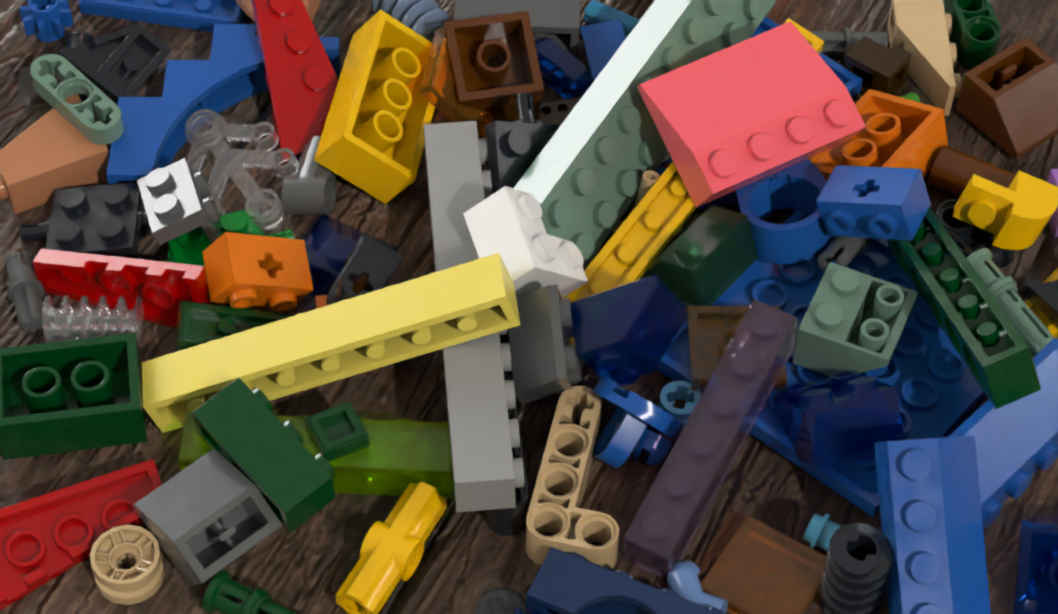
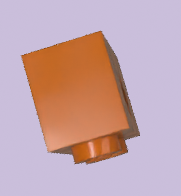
M225 232L202 251L211 302L227 303L237 309L264 306L270 307V310L275 312H283L295 308L297 302L314 290L304 240Z

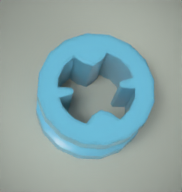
M683 380L670 382L662 388L659 397V408L674 416V419L683 423L681 428L693 425L699 419L701 412L702 396L699 389ZM676 400L686 401L684 409L674 407Z

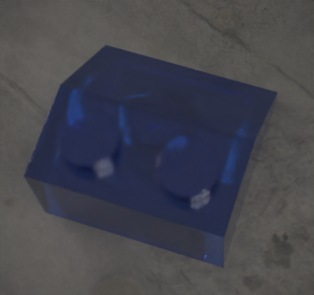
M657 275L571 302L570 308L577 355L599 376L603 375L617 382V386L630 385L638 381L640 376L654 372L688 317L686 307Z

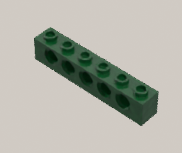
M930 207L912 241L886 239L889 250L917 292H919V295L995 409L1041 390L1029 345Z

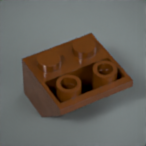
M1025 37L964 74L956 109L1017 160L1058 134V65L1055 60Z

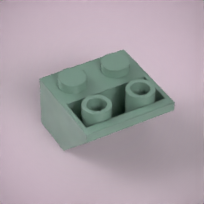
M830 262L798 328L792 363L836 379L887 367L919 292Z

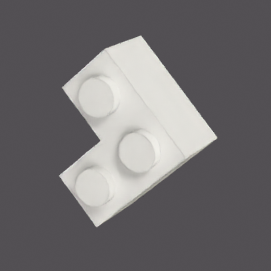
M504 186L463 213L478 257L483 258L497 253L500 254L514 282L516 298L545 286L556 284L563 298L586 284L588 280L582 267L584 259L579 248L572 241L546 233L541 219L543 214L542 208L532 194Z

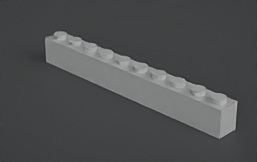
M477 121L423 124L435 272L479 258L463 213L483 201L485 197L492 195L490 170L482 171L481 165L489 164L487 139H478ZM507 330L442 349L456 513L516 508L515 488L524 487L522 458H513L512 448H520L518 418L509 419L508 409H516L514 380H504V372L512 371L510 343H500V335H507Z

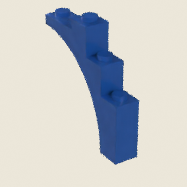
M214 24L210 60H167L162 97L118 98L117 106L121 110L124 132L117 141L111 143L106 174L108 184L137 182L138 179L147 176L151 171L170 165L177 152L189 138L218 113L245 98L269 90L267 89L263 53L260 50L256 24ZM319 37L339 79L342 70L340 38Z

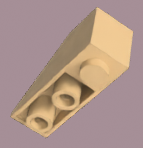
M892 0L887 24L890 50L901 54L904 50L911 53L908 75L935 107L944 109V116H949L953 98H959L961 90L960 73H954L953 70L957 58L956 44L949 43L952 32L951 13H945L943 0Z

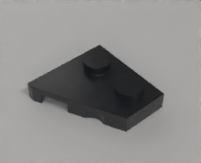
M137 23L122 28L117 34H104L95 37L89 44L74 49L71 46L65 47L58 55L66 58L117 105L119 97H133L172 49Z

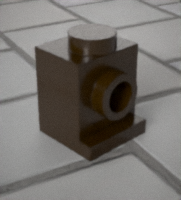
M864 36L857 44L851 43L846 48L841 58V65L863 79L861 91L858 94L863 96L869 89L895 95L906 83L911 53L904 50L901 54H898Z

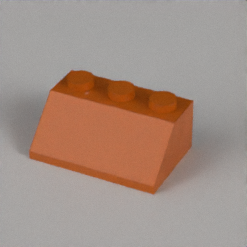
M869 89L855 103L866 127L845 143L808 158V160L817 166L826 182L836 165L921 169L924 178L932 169L941 149L945 145L948 146L944 109Z

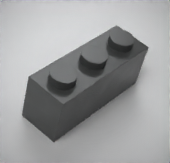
M455 0L454 20L528 11L537 56L578 58L580 0Z

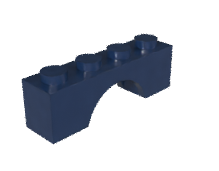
M552 547L526 594V614H726L718 608L702 607L682 599L672 590L665 588L657 589L636 581L626 572L620 570L611 571L593 564L578 553H565Z

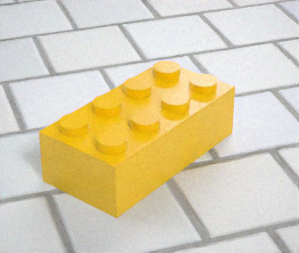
M379 10L352 35L314 161L384 204H387L411 185L416 179L425 146L423 124H431L449 54L383 10Z

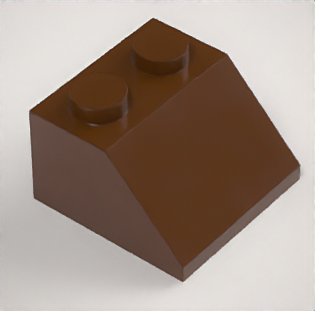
M528 11L444 22L459 105L491 113L492 109L516 106L515 95L522 93L533 94V103H540L544 86Z

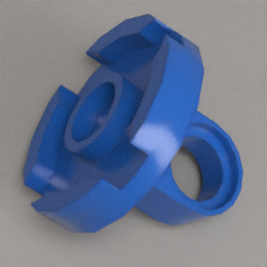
M601 375L592 392L616 407V410L595 445L593 455L596 459L613 469H618L627 460L647 426L671 440L675 439L683 425L681 421L674 419V416L633 391L621 389L616 386L617 382Z

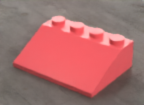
M791 21L637 86L696 208L845 143L866 127L846 86Z

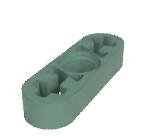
M46 54L33 61L30 66V73L35 91L90 142L106 145L117 141L123 135L124 124L120 108L66 58L57 54ZM59 76V79H60V84H59V85H58L57 80H56L54 77ZM74 94L88 96L84 102L79 104L66 102V99ZM95 112H96V117L100 120L99 122H96V123H95V119H94V115H93Z

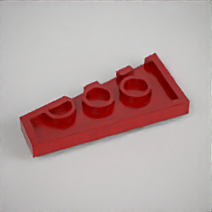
M251 0L260 50L263 53L265 78L271 97L274 128L277 130L280 147L279 155L282 165L300 158L304 145L309 143L313 136L322 135L338 84V77L302 0Z
M40 249L33 261L37 280L43 284L44 292L176 329L178 307L181 301L210 304L205 267L201 265Z
M151 459L1 508L0 611L90 557L93 543L102 533L122 525H143V520L132 505L162 485L154 460Z

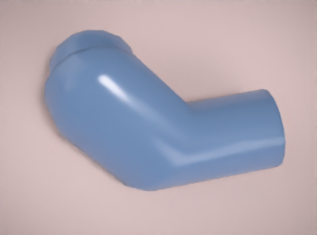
M684 560L671 566L667 577L670 590L677 593L682 599L702 607H715L726 613L728 607L726 599L703 592L698 577L700 570L694 562Z

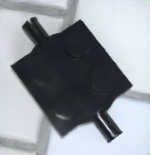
M531 93L515 95L517 121H493L485 125L492 194L504 186L514 188L561 126L560 124H545L534 118L533 94Z
M127 182L55 190L52 213L45 222L21 223L20 235L23 242L47 239L46 249L138 259L140 241L147 229L151 228L144 210L138 183Z

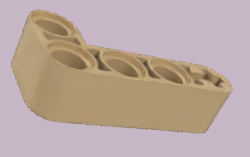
M573 386L572 389L562 392L559 397L527 513L526 552L533 562L542 565L552 547L565 553H578L589 562L612 570L617 562L619 527L616 520L608 514L580 508L594 457V448L599 437L601 413L600 397L592 392L593 389L586 386ZM577 419H580V426L575 424ZM553 493H563L565 495H554ZM542 533H553V534H555V535H553V536H544V535H541V534H542ZM591 542H599V543H602V544H604V545H601V546H593V545L588 544V543H591Z

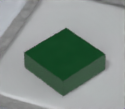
M350 401L305 417L306 429L319 453L328 462L370 446L369 435Z

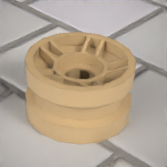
M117 526L102 533L93 543L90 552L91 568L95 577L96 587L104 598L116 604L131 605L145 601L153 596L161 587L165 575L159 543L150 531L141 526ZM129 563L132 568L123 569L122 565Z

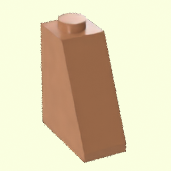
M74 94L68 97L66 102L79 104L82 103V100L78 94ZM52 108L0 150V201L7 199L14 214H18L54 201L55 190L95 186L108 181L106 174L109 150L106 145L90 142L58 111Z

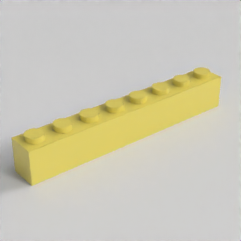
M497 253L142 362L143 408L161 432L165 433L195 424L192 412L238 377L250 390L257 387L271 401L520 326L514 282L500 254Z

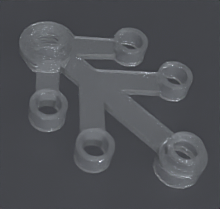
M201 109L194 112L186 122L185 137L189 145L192 146L187 162L195 173L199 170L202 171L209 151L216 158L208 183L212 191L210 197L219 215L225 214L221 200L230 177L246 199L245 211L251 222L256 227L262 229L277 227L284 215V206L279 196L271 189H261L246 168L273 169L276 176L285 178L288 175H294L299 169V162L294 152L289 148L270 151L278 144L279 136L274 126L269 122H260L256 125L226 123L222 115L211 109ZM269 134L266 138L260 139L263 135ZM226 141H252L257 150L231 149ZM289 160L287 164L279 166L282 162Z

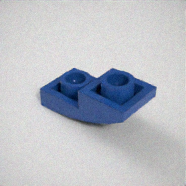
M621 19L580 27L592 83L626 39Z

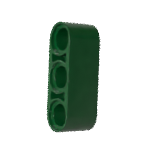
M943 0L945 13H951L952 32L949 39L951 43L956 44L957 59L961 66L971 70L995 56L1000 41L1001 26L990 0Z

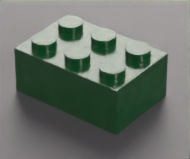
M136 332L0 349V450L3 460L148 442L146 410L143 408L142 362Z

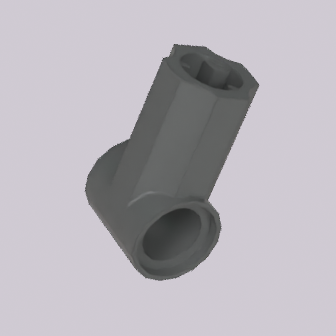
M313 136L312 140L304 145L295 175H288L283 181L281 200L283 210L287 215L330 216L334 211L336 204L335 179L337 174L314 161L321 136Z

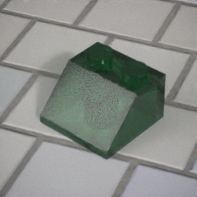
M711 205L645 270L642 277L635 284L634 289L705 312L758 258L748 216Z

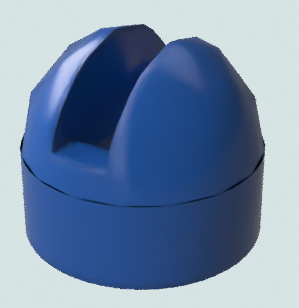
M645 429L631 454L638 461L642 452L646 451L650 453L646 466L656 465L666 457L673 442L649 429Z

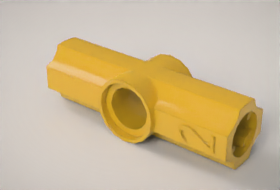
M422 481L417 484L410 483L384 522H375L369 529L361 546L360 559L335 595L336 604L342 607L347 614H378L399 581H407L414 574L422 558L425 541L447 509L446 499L437 492L435 487Z

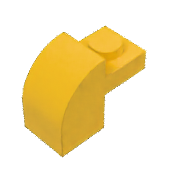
M1020 170L1008 188L973 174L954 206L953 217L994 234L992 245L1007 250H1023L1034 244L1055 212L1058 205V187Z

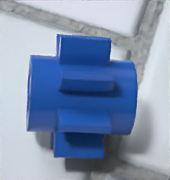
M28 0V6H20L19 8L25 34L27 36L34 34L41 42H53L62 38L65 33V27L74 25L68 0Z

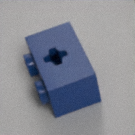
M836 165L816 200L828 236L909 241L913 240L931 205L921 169Z

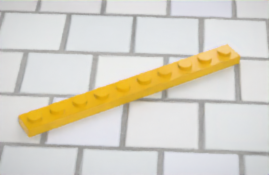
M788 18L785 23L791 21L819 54L823 49L825 41ZM673 161L584 270L588 282L563 297V299L570 298L571 307L575 311L577 337L569 339L570 345L575 344L577 355H580L696 209Z

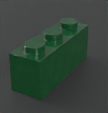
M238 377L192 412L198 435L211 449L217 450L256 486L282 526L290 534L336 498L333 484L335 472L320 453L312 456L302 445L304 443L303 437L290 421L285 420L281 423L271 412L273 407L270 401L260 389L255 387L250 390Z

